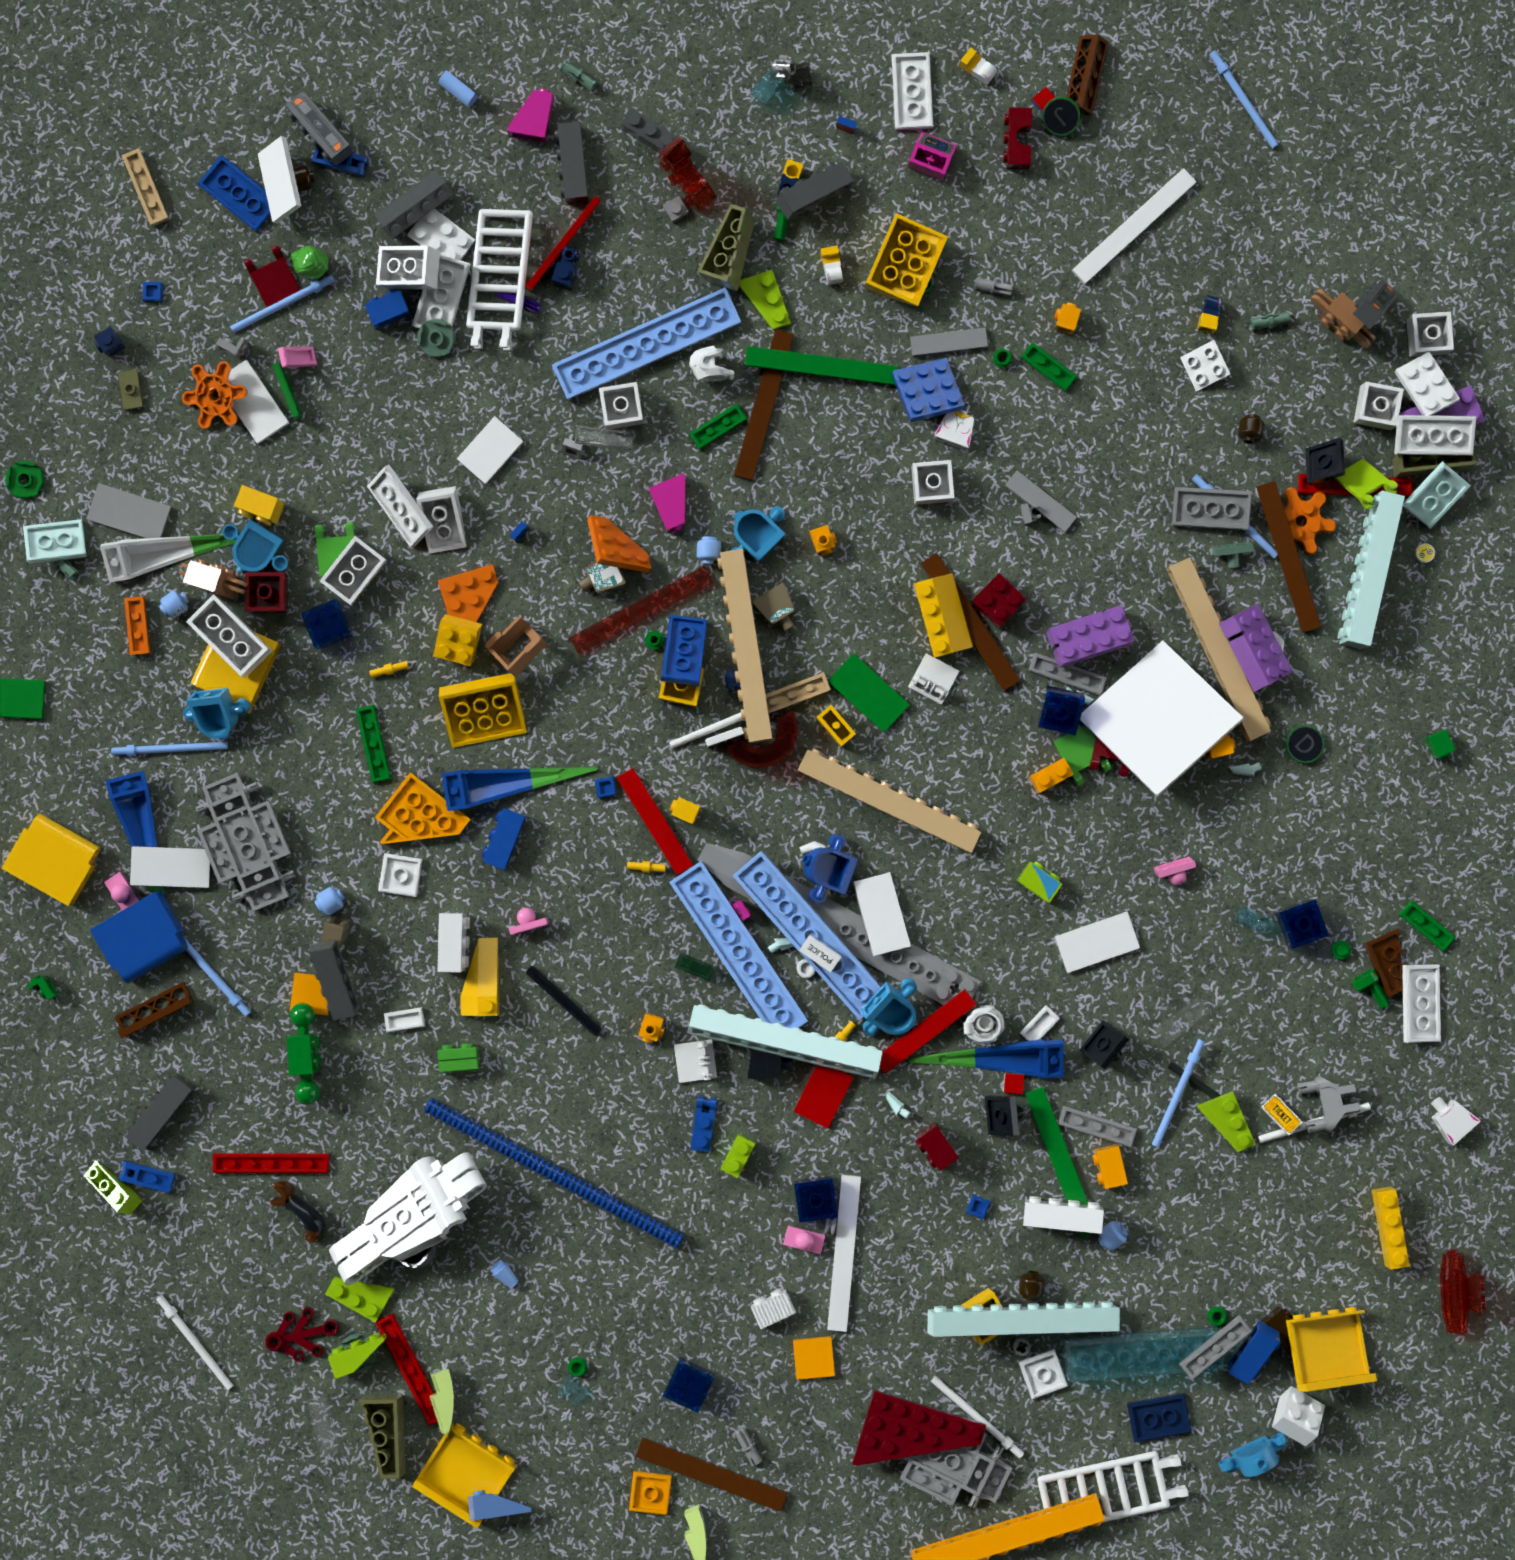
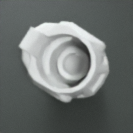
M710 346L698 349L691 355L689 366L698 382L732 380L734 378V371L715 365V362L720 360L725 353L724 349Z
M992 1005L974 1008L967 1015L966 1022H963L964 1034L978 1044L995 1042L997 1037L1004 1031L1003 1015Z

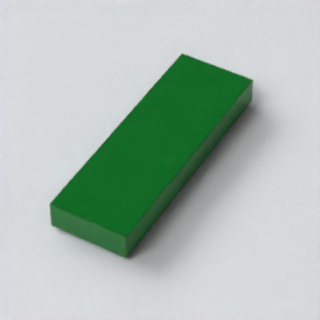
M1033 342L1020 357L1064 392L1068 390L1077 378L1074 373Z
M279 362L272 364L292 417L296 421L302 419L303 416L284 368Z
M735 404L689 433L698 450H701L747 421V418L739 405Z
M1412 900L1398 914L1442 952L1456 938Z

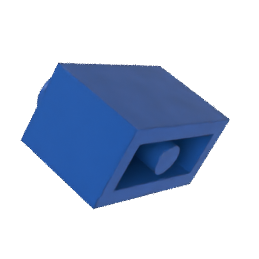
M391 290L386 293V296L372 298L365 304L375 329L411 315L400 290Z

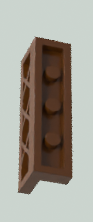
M1100 35L1080 36L1066 97L1071 99L1078 95L1077 105L1080 108V112L1085 115L1093 114L1109 44ZM1091 41L1090 47L1084 51L1085 42ZM1086 58V65L1080 69V63ZM1082 77V83L1076 88V81Z
M185 982L115 1016L121 1029L118 1031L120 1037L125 1038L194 1003ZM182 987L186 997L180 1000L173 999L175 990ZM161 997L169 1000L167 1007L163 1009L156 1007L157 1001ZM144 1006L151 1008L150 1015L145 1018L138 1016L140 1009ZM126 1015L134 1017L133 1023L125 1028L121 1018Z

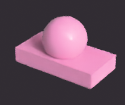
M281 347L278 349L282 367L297 369L298 367H314L317 365L313 347Z
M1186 857L1156 866L1154 871L1155 875L1159 878L1168 876L1171 884L1181 885L1186 880L1185 870L1195 868L1196 864L1191 857Z
M122 872L115 874L104 882L111 893L112 899L118 903L121 910L140 901Z
M522 908L517 914V920L521 925L509 928L510 935L546 926L549 924L548 918L536 920V914L531 908Z
M788 1225L783 1245L821 1254L825 1234Z

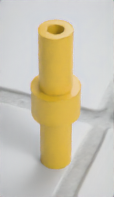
M407 661L393 665L389 663L385 664L384 667L370 670L369 672L371 678L385 674L389 676L396 671L407 669L409 666Z
M643 861L642 863L627 862V869L642 870L644 873H650V871L666 872V865L652 864L651 861Z
M850 1021L835 1037L839 1038L840 1041L846 1042L847 1036L857 1025Z

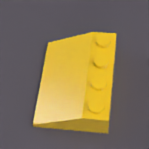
M896 213L863 288L881 296L918 307L948 236Z
M511 673L439 687V700L452 748L527 733L516 677Z

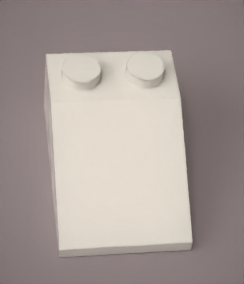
M456 486L418 492L417 504L433 525V528L425 535L429 553L467 547Z

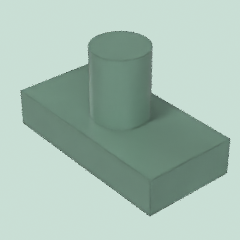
M1251 542L1211 546L1212 554L1215 556L1227 555L1228 568L1240 567L1239 553L1254 552V545Z

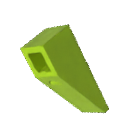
M95 1161L84 1175L119 1213L131 1215L142 1202V1199L134 1190L118 1180L113 1173L98 1161Z
M375 1333L368 1337L369 1340L363 1342L361 1339L350 1343L351 1346L347 1348L339 1346L332 1349L328 1360L335 1379L354 1373L387 1338L386 1333L382 1335Z

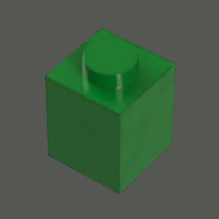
M1446 729L1424 738L1433 759L1440 758V760H1444L1452 756L1450 752L1456 750Z

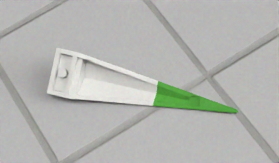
M223 534L126 539L101 544L100 549L109 582L128 580L187 558L235 544L236 539L228 540Z

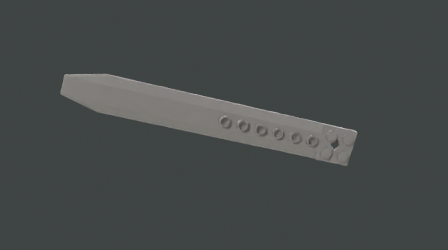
M706 843L698 861H702L704 866L726 887L754 901L733 877V874L753 857L743 852ZM784 874L841 941L860 960L901 982L906 978L913 979L917 985V991L943 1005L958 994L957 992L954 995L951 993V985L955 986L958 984L960 992L966 989L973 998L981 981L911 943L909 948L873 957L862 916L827 897L820 904L812 902L809 899L811 889Z

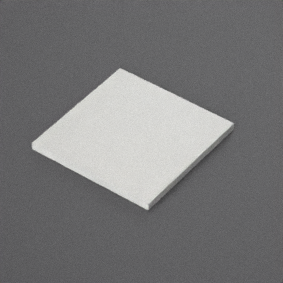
M1161 641L1078 716V719L1157 797L1244 720L1225 699L1164 641Z

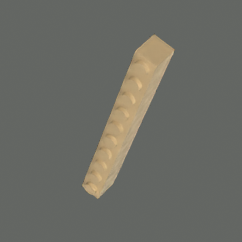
M743 549L720 552L721 558H717L719 570L723 569V577H720L722 588L726 589V595L723 596L724 606L729 608V614L726 615L727 625L732 628V633H729L730 644L735 647V652H732L733 664L737 663L738 671H735L736 683L740 682L741 690H738L739 702L743 701L744 709H741L742 721L746 720L747 728H743L745 740L749 739L750 744L771 741L773 737Z
M1189 557L1168 567L1166 570L1226 699L1244 719L1239 723V726L1246 741H1251L1271 732V723L1268 717H1264L1262 713V703L1259 699L1256 700L1254 691L1228 643L1231 638L1226 639L1219 623L1223 622L1222 618L1213 608L1215 604L1211 595H1207L1205 591V581L1198 576L1196 562L1194 560L1191 561Z
M814 748L811 751L807 749L797 770L798 772L966 852L972 853L981 834L978 831V826L969 822L965 825L960 822L961 818L953 814L950 817L943 814L944 810L933 806V808L925 806L927 802L919 798L913 800L908 797V793L900 789L896 792L891 789L892 786L888 783L881 781L879 784L873 781L874 777L864 773L862 776L856 773L857 769L850 765H846L845 768L839 765V760L833 757L826 759L822 757V752Z

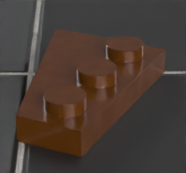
M1399 928L1363 943L1386 997L1403 991V967L1400 954L1402 953V948L1399 945Z

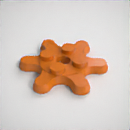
M221 361L217 365L216 372L213 374L207 373L200 364L194 365L191 372L197 381V387L195 390L186 391L182 395L184 404H195L200 408L201 414L198 418V424L203 429L209 428L216 416L222 417L229 426L235 425L238 417L233 411V402L236 399H243L247 396L248 391L245 386L231 385L229 375L232 368L226 361ZM214 390H217L220 398L214 400L212 397Z
M1289 487L1283 494L1286 500V507L1284 509L1294 540L1303 546V551L1307 555H1314L1318 550L1315 542L1316 535L1319 532L1332 533L1336 530V522L1332 519L1323 518L1320 514V509L1326 503L1327 497L1324 493L1317 492L1310 500L1304 501L1299 498L1298 491L1295 488ZM1298 516L1306 518V524L1303 527L1296 524Z

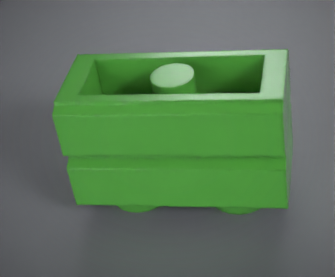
M462 1043V1047L454 1048V1044L442 1045V1049L437 1051L439 1073L479 1070L478 1046H473V1043Z

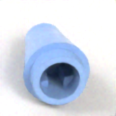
M499 1260L490 1269L493 1273L492 1276L510 1289L518 1283V1279L507 1262Z

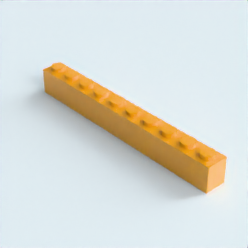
M1094 1493L911 1550V1556L913 1560H988L992 1555H1005L1009 1552L1008 1550L1015 1548L1016 1550H1021L1031 1543L1041 1544L1048 1538H1060L1064 1536V1533L1070 1531L1072 1533L1080 1532L1083 1530V1527L1099 1526L1105 1519L1097 1494Z

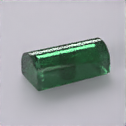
M680 953L674 967L708 982L711 981L716 969L714 965L684 953Z

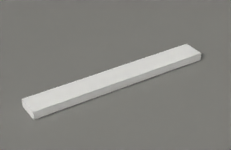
M1183 168L1072 269V272L1085 285L1196 183L1194 178Z
M841 1175L827 1330L847 1332L861 1176Z

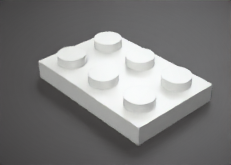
M433 209L419 219L407 234L418 245L432 247L439 250L441 255L462 260L476 241L436 209Z
M1430 352L1395 370V374L1422 415H1434L1455 404L1460 399Z

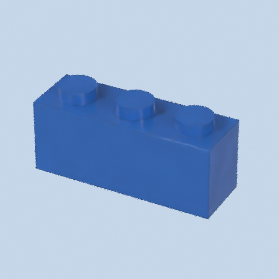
M503 808L502 811L499 810L495 819L498 822L495 829L492 828L488 837L491 840L488 847L485 846L481 855L484 858L483 862L503 870L507 869L527 816Z
M1260 1320L1252 1329L1253 1332L1247 1336L1228 1363V1373L1248 1385L1252 1379L1255 1380L1258 1377L1262 1365H1266L1269 1362L1270 1354L1273 1350L1277 1351L1281 1344L1279 1331Z

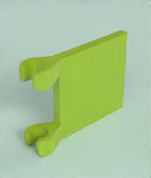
M1364 458L1346 468L1344 476L1334 478L1354 495L1366 510L1373 507L1371 503L1374 501V498L1369 494L1382 486L1386 492L1397 493L1395 488L1398 487V484L1387 479Z

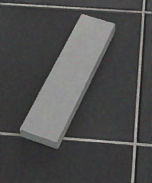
M986 328L910 337L912 357L988 347Z
M1016 471L1005 484L1006 488L1028 503L1029 506L1038 504V508L1034 509L1064 533L1077 518L1019 471Z
M1034 653L1028 670L1101 696L1107 677L1072 665L1058 668L1055 659L1038 653Z
M1066 1106L1062 1107L1057 1123L1058 1125L1132 1147L1137 1128Z
M1238 1315L1181 1361L1179 1365L1190 1379L1194 1380L1253 1331L1243 1318Z

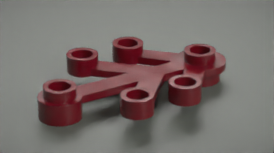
M305 1307L292 1333L284 1335L289 1324L293 1323L296 1318L293 1312L288 1311L284 1314L283 1321L278 1330L267 1335L265 1345L270 1351L282 1350L292 1356L295 1361L300 1362L305 1357L304 1351L301 1349L295 1350L286 1344L287 1342L294 1341L309 1350L313 1356L319 1357L324 1351L322 1345H315L305 1338L323 1333L327 1336H333L339 1330V1323L334 1319H329L321 1326L303 1330L307 1321L314 1315L312 1307ZM305 1310H310L311 1316H306ZM287 1314L292 1315V1321L286 1319ZM330 1323L334 1324V1330L328 1328ZM273 1338L278 1339L277 1345L272 1343ZM315 1347L320 1348V1354L314 1352ZM300 1352L302 1358H296L295 1353Z

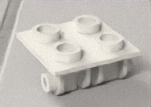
M1215 340L1180 357L1196 392L1218 380L1225 379L1231 374Z
M926 653L908 687L942 705L959 670Z
M712 1039L674 1045L679 1083L717 1078Z

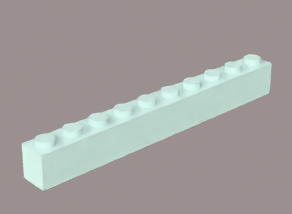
M694 1005L687 1031L689 1034L874 1079L878 1074L882 1051L874 1046L865 1047L853 1041L844 1042L840 1041L837 1037L828 1038L816 1032L807 1033L799 1028L791 1029L784 1027L779 1023L770 1024L762 1019L746 1018L742 1014H729L722 1009H709L705 1005Z
M1102 1301L1101 1305H1095L1094 1302H1083V1305L1066 1302L1064 1306H1058L1057 1303H1046V1306L1029 1303L1028 1307H1021L1020 1304H1009V1307L992 1304L990 1308H984L983 1305H972V1308L955 1305L953 1309H946L945 1306H934V1309H928L927 1333L933 1337L1108 1332L1120 1330V1308L1113 1305V1302Z

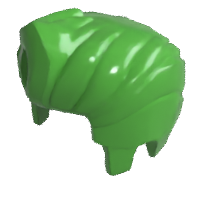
M313 246L302 247L291 254L295 272L302 277L318 280L328 271L329 258Z

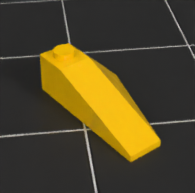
M478 938L461 993V1015L498 1016L500 1014L498 938Z

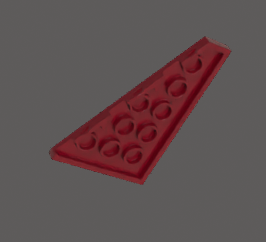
M874 1390L852 1465L858 1466L981 1445L986 1424Z

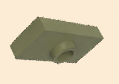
M138 370L118 372L124 410L144 408Z

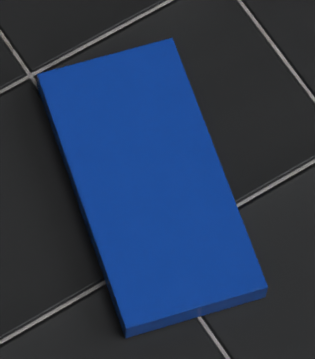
M222 155L197 183L256 233L271 216L266 191Z
M670 615L661 681L699 686L708 620Z

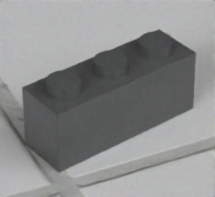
M633 108L630 109L621 123L623 131L671 160L680 146L679 137Z

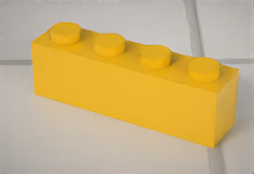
M1392 1187L1373 1189L1372 1196L1385 1267L1390 1270L1410 1267L1397 1191Z

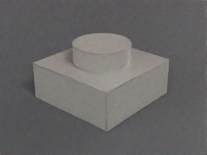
M679 196L663 205L672 223L689 214Z

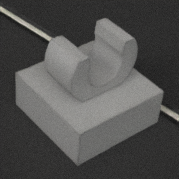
M571 434L569 439L565 438L563 442L562 453L580 459L583 452V438L581 437L579 442L573 441L574 434Z
M1028 503L1020 505L1024 525L1032 523V519H1039L1041 517L1040 514H1032V509L1038 508V504H1033L1030 508Z

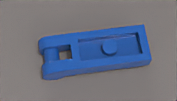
M320 148L315 149L312 157L313 164L353 174L359 178L364 177V167L367 166L369 161L367 157L353 153L335 167L331 161L328 163L323 158ZM357 162V167L352 166V163Z
M698 1096L690 1150L710 1152L717 1098L704 1099L703 1096ZM702 1106L710 1107L709 1112H702Z
M123 1160V1170L119 1174L118 1180L167 1193L171 1192L176 1173ZM131 1170H135L134 1177L129 1175Z

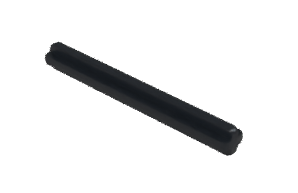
M530 966L527 969L526 974L589 1032L596 1036L601 1031V1027L540 971L534 966Z

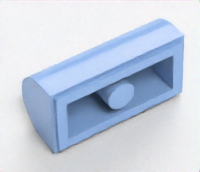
M445 70L438 83L470 108L478 99V95Z

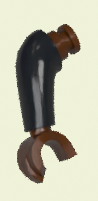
M277 1181L273 1183L272 1186L281 1194L282 1198L276 1196L271 1200L270 1205L282 1206L287 1203L286 1206L304 1224L303 1227L306 1229L305 1240L308 1242H318V1235L325 1229L323 1216L315 1208L294 1194V1187L290 1182Z

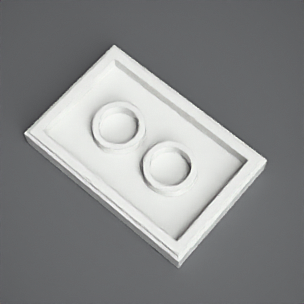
M494 416L459 455L457 460L484 484H487L523 444V441Z

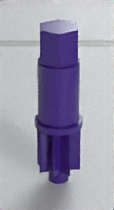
M497 292V297L516 304L517 293ZM524 296V310L534 314L536 311L540 312L541 307L538 304L539 302Z

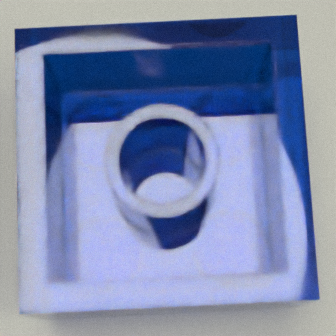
M333 599L300 613L313 646L317 650L354 636L338 599Z
M1047 685L1038 718V727L1076 735L1085 702L1084 693Z
M1309 899L1275 912L1286 945L1290 949L1329 936L1316 899Z
M832 1176L794 1181L799 1223L838 1217Z
M679 1357L662 1397L698 1413L715 1373Z

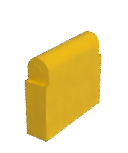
M256 632L254 633L273 651L246 678L241 677L208 644L191 684L204 690L228 688L234 703L240 698L249 701L251 708L247 713L250 714L282 645Z
M39 813L32 821L30 827L23 829L1 869L61 903L73 906L96 867L93 862L99 854L101 847Z

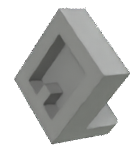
M219 337L216 342L220 349L238 359L241 355L244 356L249 347L247 345L248 341L241 337L237 346L234 341L228 338L223 340Z

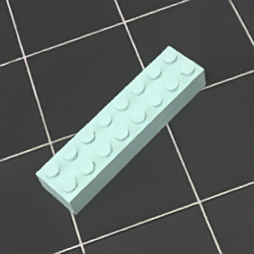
M1381 491L1373 496L1374 501L1371 503L1373 507L1369 509V515L1365 517L1363 522L1365 533L1361 535L1359 540L1360 554L1356 555L1354 562L1357 565L1356 572L1352 573L1350 583L1353 585L1352 590L1348 591L1346 602H1349L1348 607L1342 614L1344 625L1338 632L1340 645L1357 649L1371 646L1405 498L1403 495Z

